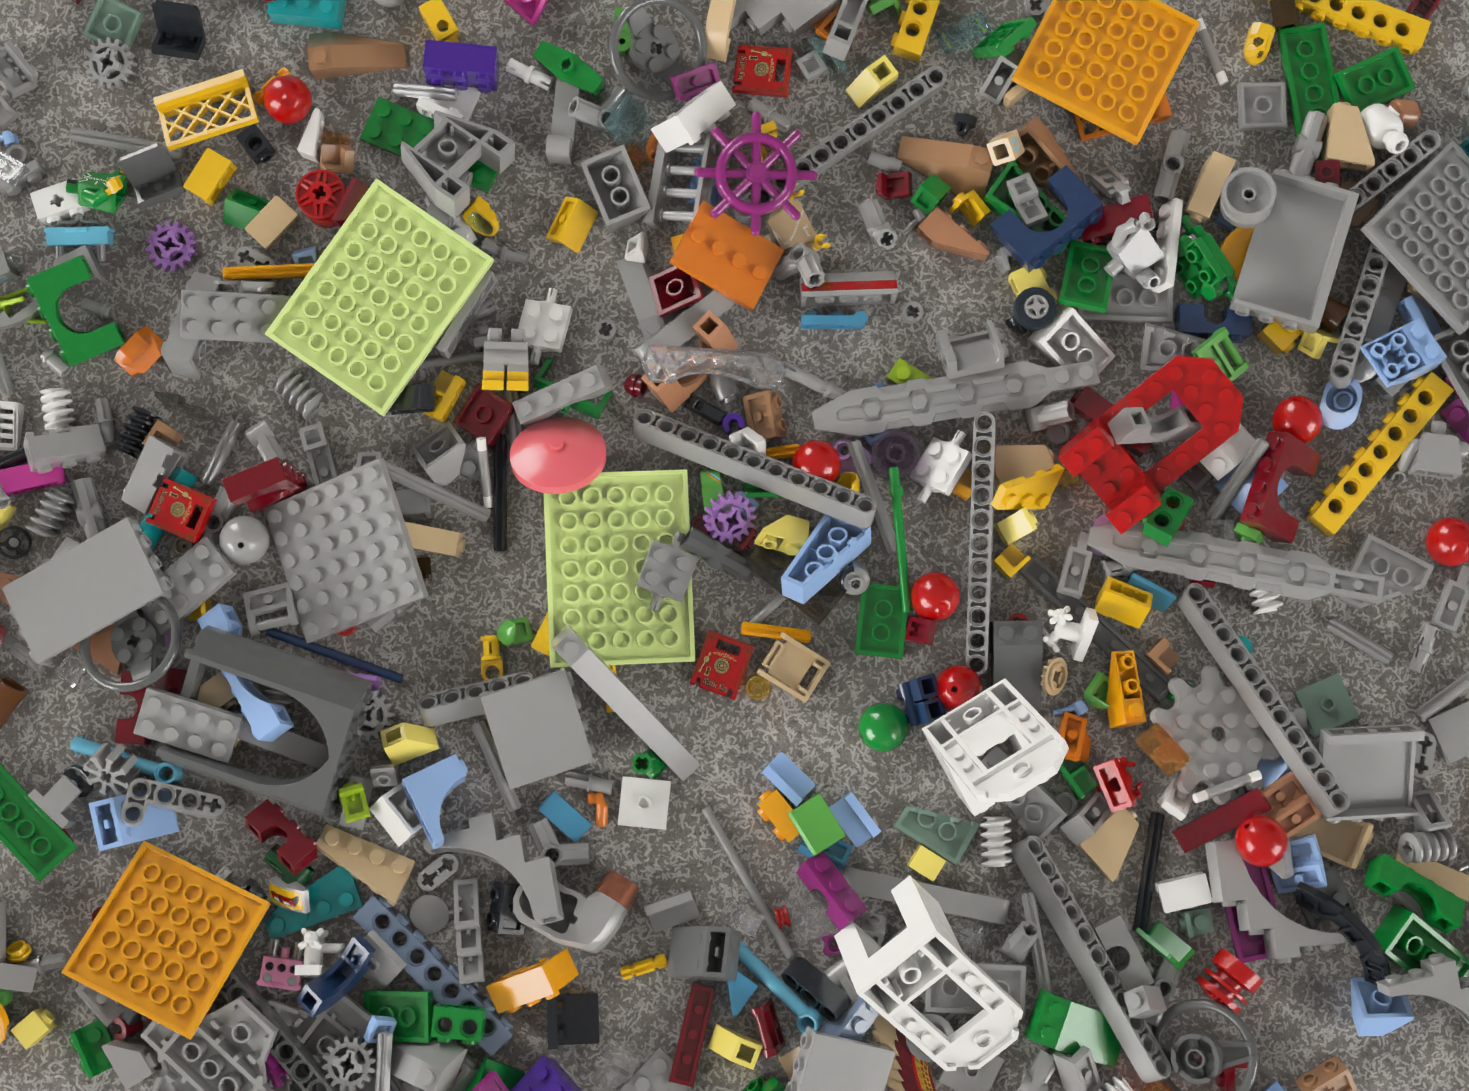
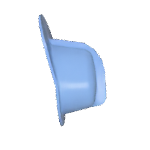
M1355 378L1352 379L1349 386L1343 389L1334 387L1330 381L1326 384L1320 410L1323 417L1322 424L1327 428L1333 430L1344 429L1356 420L1362 400V388Z

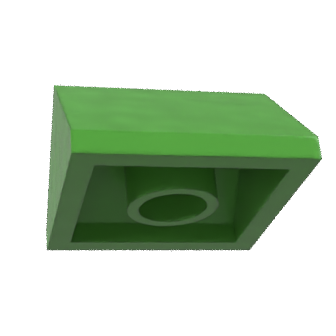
M820 793L815 794L788 813V816L813 856L846 836Z

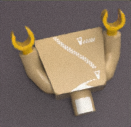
M794 188L788 199L800 212L801 217L799 220H793L782 207L768 216L767 228L770 233L763 237L784 249L782 255H788L791 248L799 242L815 252H818L820 248L828 249L831 245L830 243L822 244L823 238L828 235L816 234L799 200L794 198L803 196L804 189L796 194Z

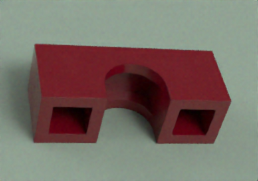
M122 670L121 682H132L130 671ZM146 687L131 692H120V695L132 696L137 701L138 709L136 714L129 719H117L115 743L151 745L153 739L133 733Z
M266 799L244 817L246 828L261 843H264L273 836L284 837L286 842L277 849L278 860L296 876L318 857L317 843L311 836H305L301 832V828L295 820H289L284 816L285 812L277 803L273 805Z

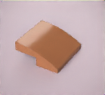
M1292 771L1262 789L1272 807L1270 811L1262 815L1272 817L1278 821L1287 833V839L1323 816Z

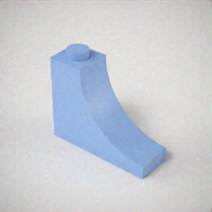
M456 754L402 779L401 787L433 849L443 846L445 840L440 828L439 818L442 803L454 788L465 782L466 773L468 772L462 759L459 760Z

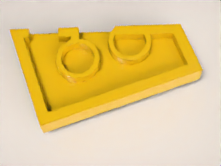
M1056 464L1049 471L1045 472L1042 469L1036 471L1032 477L1025 478L1022 476L1000 484L991 505L996 510H1021L1025 507L1026 509H1045L1065 468L1060 464Z

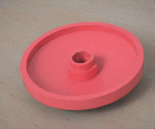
M571 417L548 418L528 426L515 438L510 449V462L515 477L526 487L548 494L567 493L588 485L602 472L607 459L606 445L602 434L588 422Z

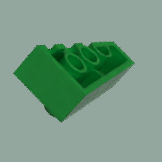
M1013 160L1008 163L986 194L983 202L991 211L999 216L1010 209L1022 222L1006 184L1007 181L1024 174ZM1038 189V197L1048 214V220L1029 229L1036 232L1052 231L1059 227L1066 217ZM1068 242L1067 244H1065V247L1063 248V250H1062L1061 252H1059L1058 254H1056V255H1058V256L1060 257V255L1062 254V252L1064 251V249L1067 247V245L1069 244V242Z

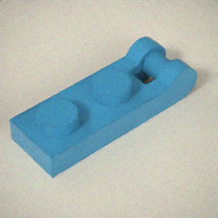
M809 311L806 312V315H801L800 329H863L866 326L868 316L864 311H857L854 315H843V312L838 311L830 312L829 315H820V312Z

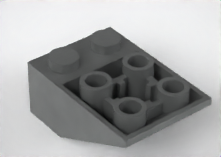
M672 927L667 977L736 982L742 932L731 927Z

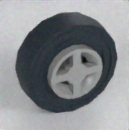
M1031 287L1025 289L1017 296L1013 304V314L1020 326L1028 330L1037 331L1047 327L1053 321L1057 305L1049 291L1039 287Z

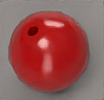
M280 75L272 79L265 87L263 94L266 111L274 120L283 124H296L304 120L310 113L313 104L312 93L307 84L300 78L292 75Z
M1291 396L1282 400L1275 407L1271 420L1274 432H1289L1303 443H1308L1320 433L1323 423L1322 411L1313 400L1305 396Z
M810 440L800 445L795 451L792 466L834 482L839 475L841 461L839 453L830 443L823 440Z
M1446 517L1434 522L1425 535V547L1429 556L1435 562L1449 567L1459 566L1468 562L1469 523L1455 517Z
M927 573L921 576L911 589V604L915 612L927 620L940 621L950 617L957 610L960 603L959 588L956 582L945 573Z
M965 665L947 667L939 673L936 679L939 695H936L935 698H940L947 712L983 692L980 676L973 669Z
M1255 815L1244 820L1237 828L1235 846L1239 855L1249 864L1258 867H1268L1276 864L1285 855L1288 847L1287 833L1283 826L1272 817Z

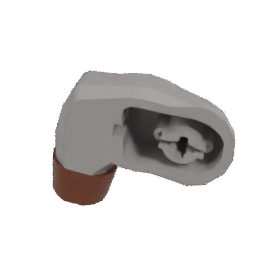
M613 870L607 872L594 890L596 892L588 897L576 890L566 888L558 882L564 920L540 926L534 920L530 902L522 886L519 885L513 897V912L519 922L538 931L550 940L567 947L595 954L610 942L621 927L627 911L630 910L639 891V887Z

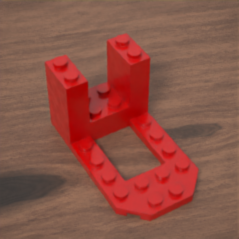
M1176 355L1061 446L1058 459L1073 477L1079 473L1105 503V516L1122 535L1161 505V490L1239 431L1243 395L1212 358ZM1173 390L1203 427L1144 471L1123 444H1116L1108 423L1124 408L1143 407L1144 411H1147Z

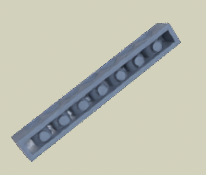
M377 894L373 895L352 918L367 933L373 929L407 964L404 970L425 991H433V999L437 1003L465 1005L467 1001H472L476 1007H487L486 1019L493 1021L494 1029L491 1031L485 1030L484 1038L481 1041H477V1043L492 1057L515 1033L512 1021L506 1016L501 1017L495 1011L494 1003L488 998L483 1000L477 994L479 989L475 984H460L458 968L452 963L448 965L443 960L444 954L435 946L431 948L425 942L427 937L418 929L414 931L408 925L410 920L402 912L397 914L384 897ZM381 914L389 918L388 927H383L379 924V916ZM397 932L405 933L407 937L405 944L397 942ZM415 949L423 951V961L419 962L414 959L413 951ZM436 966L440 968L442 972L441 978L435 979L431 976V967ZM449 984L458 986L459 994L457 996H452L448 993L447 988ZM466 1020V1029L470 1032H475L477 1030L476 1022Z

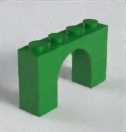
M84 255L26 278L28 293L32 298H36L39 304L37 310L43 320L47 319L51 327L48 328L51 338L54 341H58L61 350H59L60 355L65 363L69 362L71 367L127 342L117 320L93 331L82 332L68 326L60 315L59 303L63 293L70 287L95 277Z

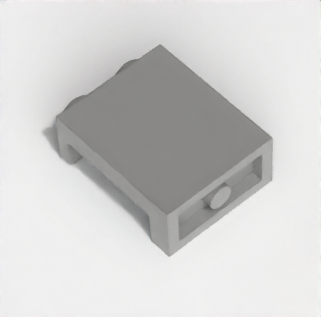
M992 320L987 321L986 331L948 339L945 329L936 331L937 350L949 380L1005 367L1004 357L1008 356L1005 343L1000 342V330L998 327H994Z

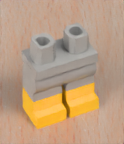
M489 328L487 341H484L482 390H505V367H507V390L529 391V342H526L525 329H511V342L502 341V328Z

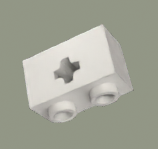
M67 181L30 193L37 218L45 225L55 226L63 219L83 216L84 212L90 210L89 207L78 204V194L66 192Z

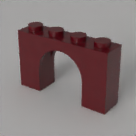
M1268 431L1265 441L1269 443V447L1258 462L1240 522L1259 530L1263 536L1273 542L1293 544L1300 521L1281 508L1278 500L1279 480L1285 470L1297 476L1314 477L1321 454L1289 432Z
M278 457L221 479L230 502L235 505L246 502L249 511L254 514L265 511V508L307 490L306 486L309 485L308 478L304 472L301 473L298 468L296 469L293 465Z

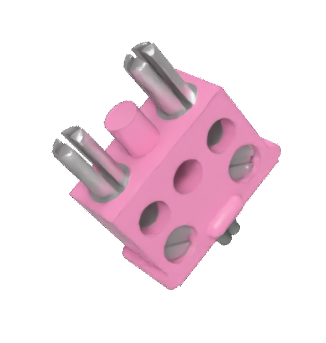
M271 938L269 952L263 956L260 978L256 983L258 986H266V990L274 995V999H281L283 995H289L293 990L298 991L303 987L302 977L295 976V970L292 968L293 965H303L304 958H301L303 949L298 951L299 941L295 942L292 957L289 956L290 947H282L281 955H278L279 939ZM268 962H272L274 967H270ZM280 964H284L286 969H282ZM269 987L287 989L289 991L281 992L278 995L275 990H272Z

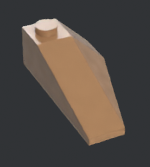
M334 31L310 34L307 46L309 68L316 80L408 68L405 44Z
M1035 115L1017 130L1025 152L1014 161L1024 174L1029 172L1035 185L1038 183L1048 189V195L1057 200L1049 191L1047 180L1065 165L1079 179L1080 177L1052 133Z
M902 136L896 158L927 177L934 173L951 187L950 191L956 196L961 192L967 194L974 189L982 200L993 165L988 148Z

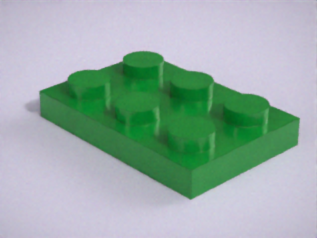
M1033 17L1004 21L976 45L970 53L975 59L1005 57L1015 49L1014 45L1019 40L1024 41L1033 33L1031 30L1037 23Z
M1398 46L1333 74L1345 102L1350 103L1351 106H1357L1360 113L1372 104L1386 103L1416 89Z
M1071 240L1058 304L1106 313L1113 279L1104 269L1113 259L1106 246Z
M870 583L867 590L861 594L854 654L903 659L908 612H902L900 586Z
M364 990V1009L372 1015L393 1017L397 1021L393 1031L392 1042L430 1043L434 1041V1037H431L433 991Z

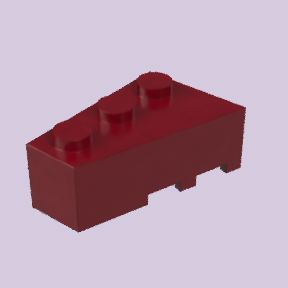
M1148 194L1130 198L1131 202L1123 205L1116 202L1103 206L1104 215L1098 223L1091 224L1084 229L1082 233L1083 241L1102 245L1105 243L1104 241L1112 240L1114 232L1119 225L1126 223L1131 217L1139 220V216L1143 212L1149 213L1150 218L1155 220L1156 226L1151 231L1158 230L1153 205Z

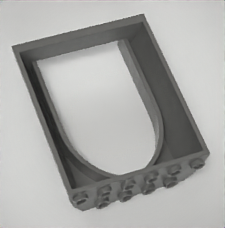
M207 625L195 637L196 643L194 648H187L184 657L190 659V664L180 696L197 700L206 665L280 690L297 699L315 716L327 740L329 759L321 768L310 774L297 778L276 779L261 776L168 744L159 747L156 751V756L161 757V761L307 812L325 818L335 816L339 807V802H336L339 794L338 789L343 788L342 786L346 784V780H343L345 771H349L353 762V758L350 755L352 749L357 747L360 739L357 732L359 726H363L367 716L364 709L366 704H369L374 691L371 690L373 682Z

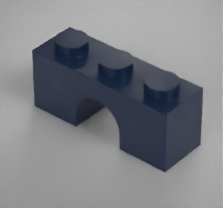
M1179 304L1175 308V331L1208 339L1216 330L1226 327L1229 332L1228 337L1232 343H1243V340L1251 336L1252 316H1240L1234 310L1229 309L1230 306H1227L1222 311L1221 323L1212 324L1204 316V305Z

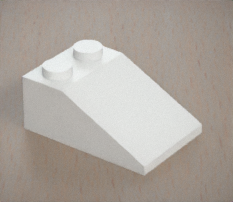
M1059 304L1053 321L1047 327L1034 331L1028 338L1056 367L1095 360L1099 375L1115 357L1113 352L1076 310Z

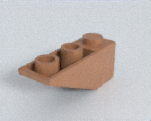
M936 207L917 228L916 234L934 249L986 261L990 254L987 251L988 247L982 241H976L972 238L970 231L965 226L956 224L952 220V215L945 209L940 210Z

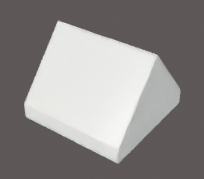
M644 231L628 240L625 260L646 263L649 243Z

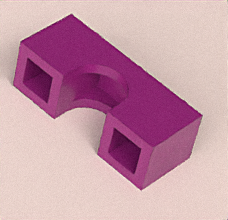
M824 850L806 860L797 870L796 874L810 892L818 889L824 894L829 905L826 914L839 931L852 921H857L867 911V907Z

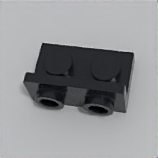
M494 882L490 892V912L486 918L487 930L497 934L524 935L525 925L519 922L513 912V897L520 884Z

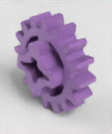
M166 221L165 227L157 224V232L150 230V234L153 237L152 239L148 238L145 240L150 244L149 247L145 248V251L151 254L148 256V259L151 262H155V267L158 269L162 268L166 273L171 268L172 271L178 273V267L186 270L187 262L194 263L191 256L198 255V252L193 248L199 246V243L193 240L196 235L193 232H189L190 229L186 225L181 227V224L175 221L172 226L169 221ZM181 235L184 236L185 241H186V245H184V244L181 242V241H182ZM174 244L177 246V247H174V248H173V247H170V249L166 248V247H169V246H173ZM158 249H160V250L162 251V253H161V256L163 257L162 259L160 258V256H159V254H158Z
M729 490L725 497L718 493V500L711 498L712 506H705L704 508L708 515L703 516L704 521L707 522L704 526L707 531H710V535L713 538L717 537L721 543L725 538L729 544L733 542L735 537L738 541H741V534L748 536L747 528H754L755 526L751 521L756 519V515L752 512L755 508L752 503H749L750 500L746 496L742 497L740 492H736L733 496ZM741 506L744 510V516L741 515ZM715 518L719 521V528L716 527Z

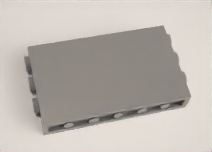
M1274 169L1271 177L1276 184L1277 196L1270 216L1262 224L1254 227L1229 309L1234 310L1240 316L1251 315L1258 317V320L1264 323L1275 322L1282 324V327L1287 330L1299 329L1314 334L1321 323L1359 193L1339 188L1335 183L1318 182L1311 176L1301 177L1292 174L1291 171L1286 169Z
M126 517L2 587L11 607L10 614L18 622L20 627L19 633L22 639L27 642L30 648L29 655L36 664L50 666L53 664L50 658L161 596L166 598L173 597L170 590L172 588L171 582L163 575L160 569L162 567L161 561L153 554L150 548L152 546L151 540L143 533L137 520Z

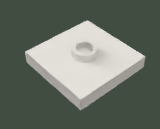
M623 776L618 825L666 830L671 781Z

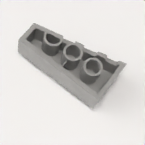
M195 271L185 285V289L225 292L226 288L224 284H214V280H222L221 278ZM180 300L177 306V316L170 323V334L167 341H164L162 344L161 354L172 374L200 380L201 372H198L200 361L205 362L207 352H205L206 340L180 338Z

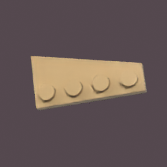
M326 824L317 841L316 848L338 866L345 868L357 880L360 879L377 895L380 894L389 904L395 907L415 866L414 860Z

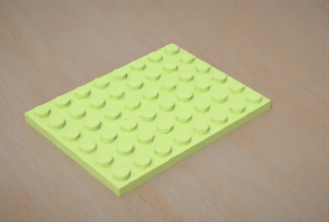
M376 178L265 332V335L384 417L495 260Z
M687 470L601 472L591 483L578 490L561 494L543 493L550 668L570 667L554 650L551 640L568 624L607 665L695 661L692 576L683 602L671 598H662L658 612L649 609L653 594L646 589L636 586L652 540L663 544H672L676 531L686 534L690 530ZM681 545L680 548L691 554L690 550Z

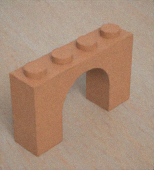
M710 310L693 326L699 337V345L692 358L683 367L669 372L658 361L641 378L656 399L671 413L739 347L726 324Z

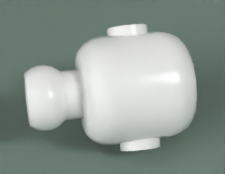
M1379 103L1372 104L1360 113L1371 147L1379 150L1387 149L1393 154H1399L1407 148L1409 139L1403 133L1404 128L1403 122L1399 118L1400 114L1390 105L1387 107Z

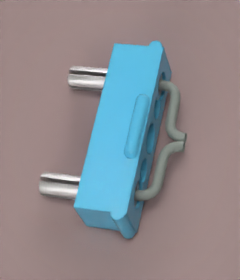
M75 216V220L61 221L57 227L45 228L44 232L46 233L47 246L56 247V258L64 255V247L86 245L97 246V261L104 262L106 261L105 246H113V233H115V229L101 226V223L97 220H84L82 216ZM78 220L84 224L98 225L90 227H61L64 224H76Z

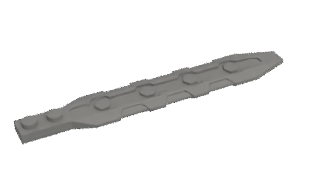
M1092 360L1051 368L1021 361L1004 364V368L950 380L947 376L927 380L920 378L908 380L903 384L850 390L812 411L814 428L820 431L861 437L884 433L885 430L932 425V422L974 418L978 413L984 411L991 413L1003 410L1015 411L1033 408L1051 393L1099 385L1096 361Z
M1140 521L1122 535L1113 524L1090 527L1088 546L1129 568L1151 572L1157 570L1183 575L1185 578L1198 581L1204 579L1231 584L1235 588L1279 593L1283 597L1310 601L1331 594L1374 603L1382 602L1385 578L1335 569L1313 553L1263 547L1259 543L1248 541L1236 542L1194 531L1192 533L1177 531L1169 546L1166 547L1142 534L1145 524Z

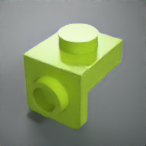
M350 782L344 784L343 788L338 789L346 823L371 817L362 783Z

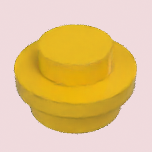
M24 940L15 941L7 947L6 958L11 963L23 962L30 955L32 948Z

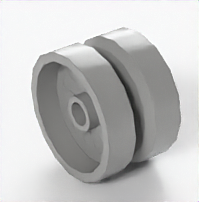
M1243 167L1234 171L1226 179L1222 188L1220 211L1226 221L1239 228H1253L1262 224L1270 216L1277 196L1276 184L1273 178L1264 170L1256 167Z

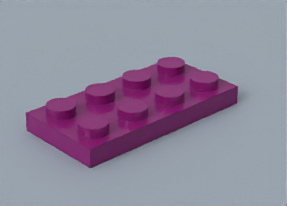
M1243 860L1250 878L1261 895L1277 910L1267 868L1254 866ZM1236 906L1224 907L1236 958L1243 963L1265 959L1266 952L1263 934L1249 935V930L1239 931Z

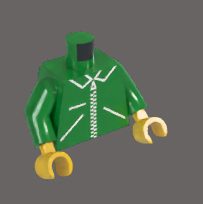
M120 168L112 174L86 172L80 180L68 179L66 192L78 194V204L80 206L115 213L126 199L127 177Z

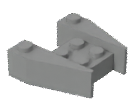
M436 110L434 112V129L414 148L404 141L401 142V160L435 206L455 219L470 204V186L458 178L477 160L498 174H501L515 160V142L495 129Z

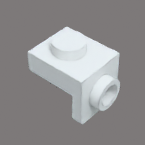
M749 427L729 436L730 442L766 456L767 445L765 439Z

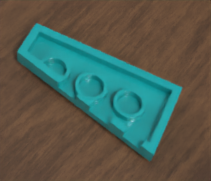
M338 866L308 886L310 912L299 913L277 907L271 914L272 917L265 923L270 940L271 938L276 939L302 928L363 907L364 904L355 877L342 866Z

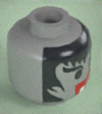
M853 560L837 574L841 589L849 595L862 594L870 584L867 567L858 560Z

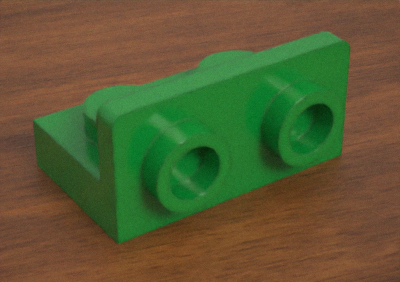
M99 1019L70 1033L71 1046L74 1051L78 1052L81 1059V1070L84 1074H87L89 1079L113 1068L102 1049L103 1045L114 1040L109 1026L106 1027Z

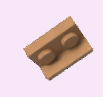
M765 390L743 396L747 425L750 429L763 436L765 441L774 438H786L785 431L787 427L784 418H782V400L778 392Z
M1336 1056L1326 1060L1295 1080V1084L1301 1091L1358 1090L1348 1068Z

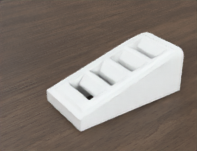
M317 108L313 110L297 150L303 158L319 163L324 115Z
M0 401V450L15 451L20 449L25 405L18 402ZM5 410H13V414H5ZM4 419L13 420V424L4 423ZM3 429H11L13 434L3 433ZM2 438L13 439L12 443H1Z

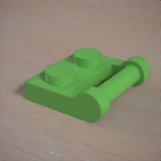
M1221 327L1191 353L1194 357L1212 358L1232 382L1249 368L1246 360H1242L1231 342L1226 327ZM1219 342L1222 344L1223 348L1225 349L1231 361L1233 362V368L1228 362L1222 350L1220 349L1218 345Z

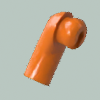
M653 132L645 146L648 160L652 163L655 162L658 140Z
M589 792L588 804H596V826L605 827L608 825V806L603 793Z

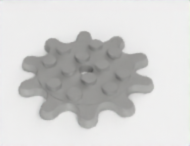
M1208 665L1201 670V683L1197 687H1190L1182 678H1172L1168 683V689L1175 697L1174 706L1171 709L1155 708L1150 713L1151 722L1156 726L1162 727L1167 734L1165 743L1154 749L1153 757L1155 761L1161 764L1175 762L1179 765L1181 775L1177 781V788L1183 794L1192 793L1200 783H1205L1211 788L1257 770L1259 761L1267 760L1273 762L1277 761L1280 757V753L1274 744L1266 739L1263 728L1234 686L1226 687L1220 680L1219 671L1214 666ZM1213 728H1217L1223 733L1219 741L1212 737ZM1263 780L1247 784L1245 787L1249 791L1258 786L1262 789ZM1231 792L1213 797L1214 802L1218 805L1227 804L1230 800Z

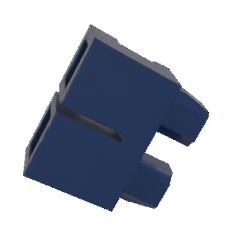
M934 673L899 684L896 694L898 699L904 702L906 709L904 714L911 727L932 723L946 714L944 705L939 697L927 700L929 697L939 695Z

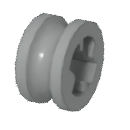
M916 301L906 303L902 309V318L908 324L918 323L923 316V308ZM911 307L912 310L917 309L916 316L918 317H908L906 314L909 311L908 308Z
M609 319L600 320L595 327L596 336L601 341L609 342L616 336V326ZM603 325H607L608 328L609 326L612 327L609 331V336L599 333L602 331Z

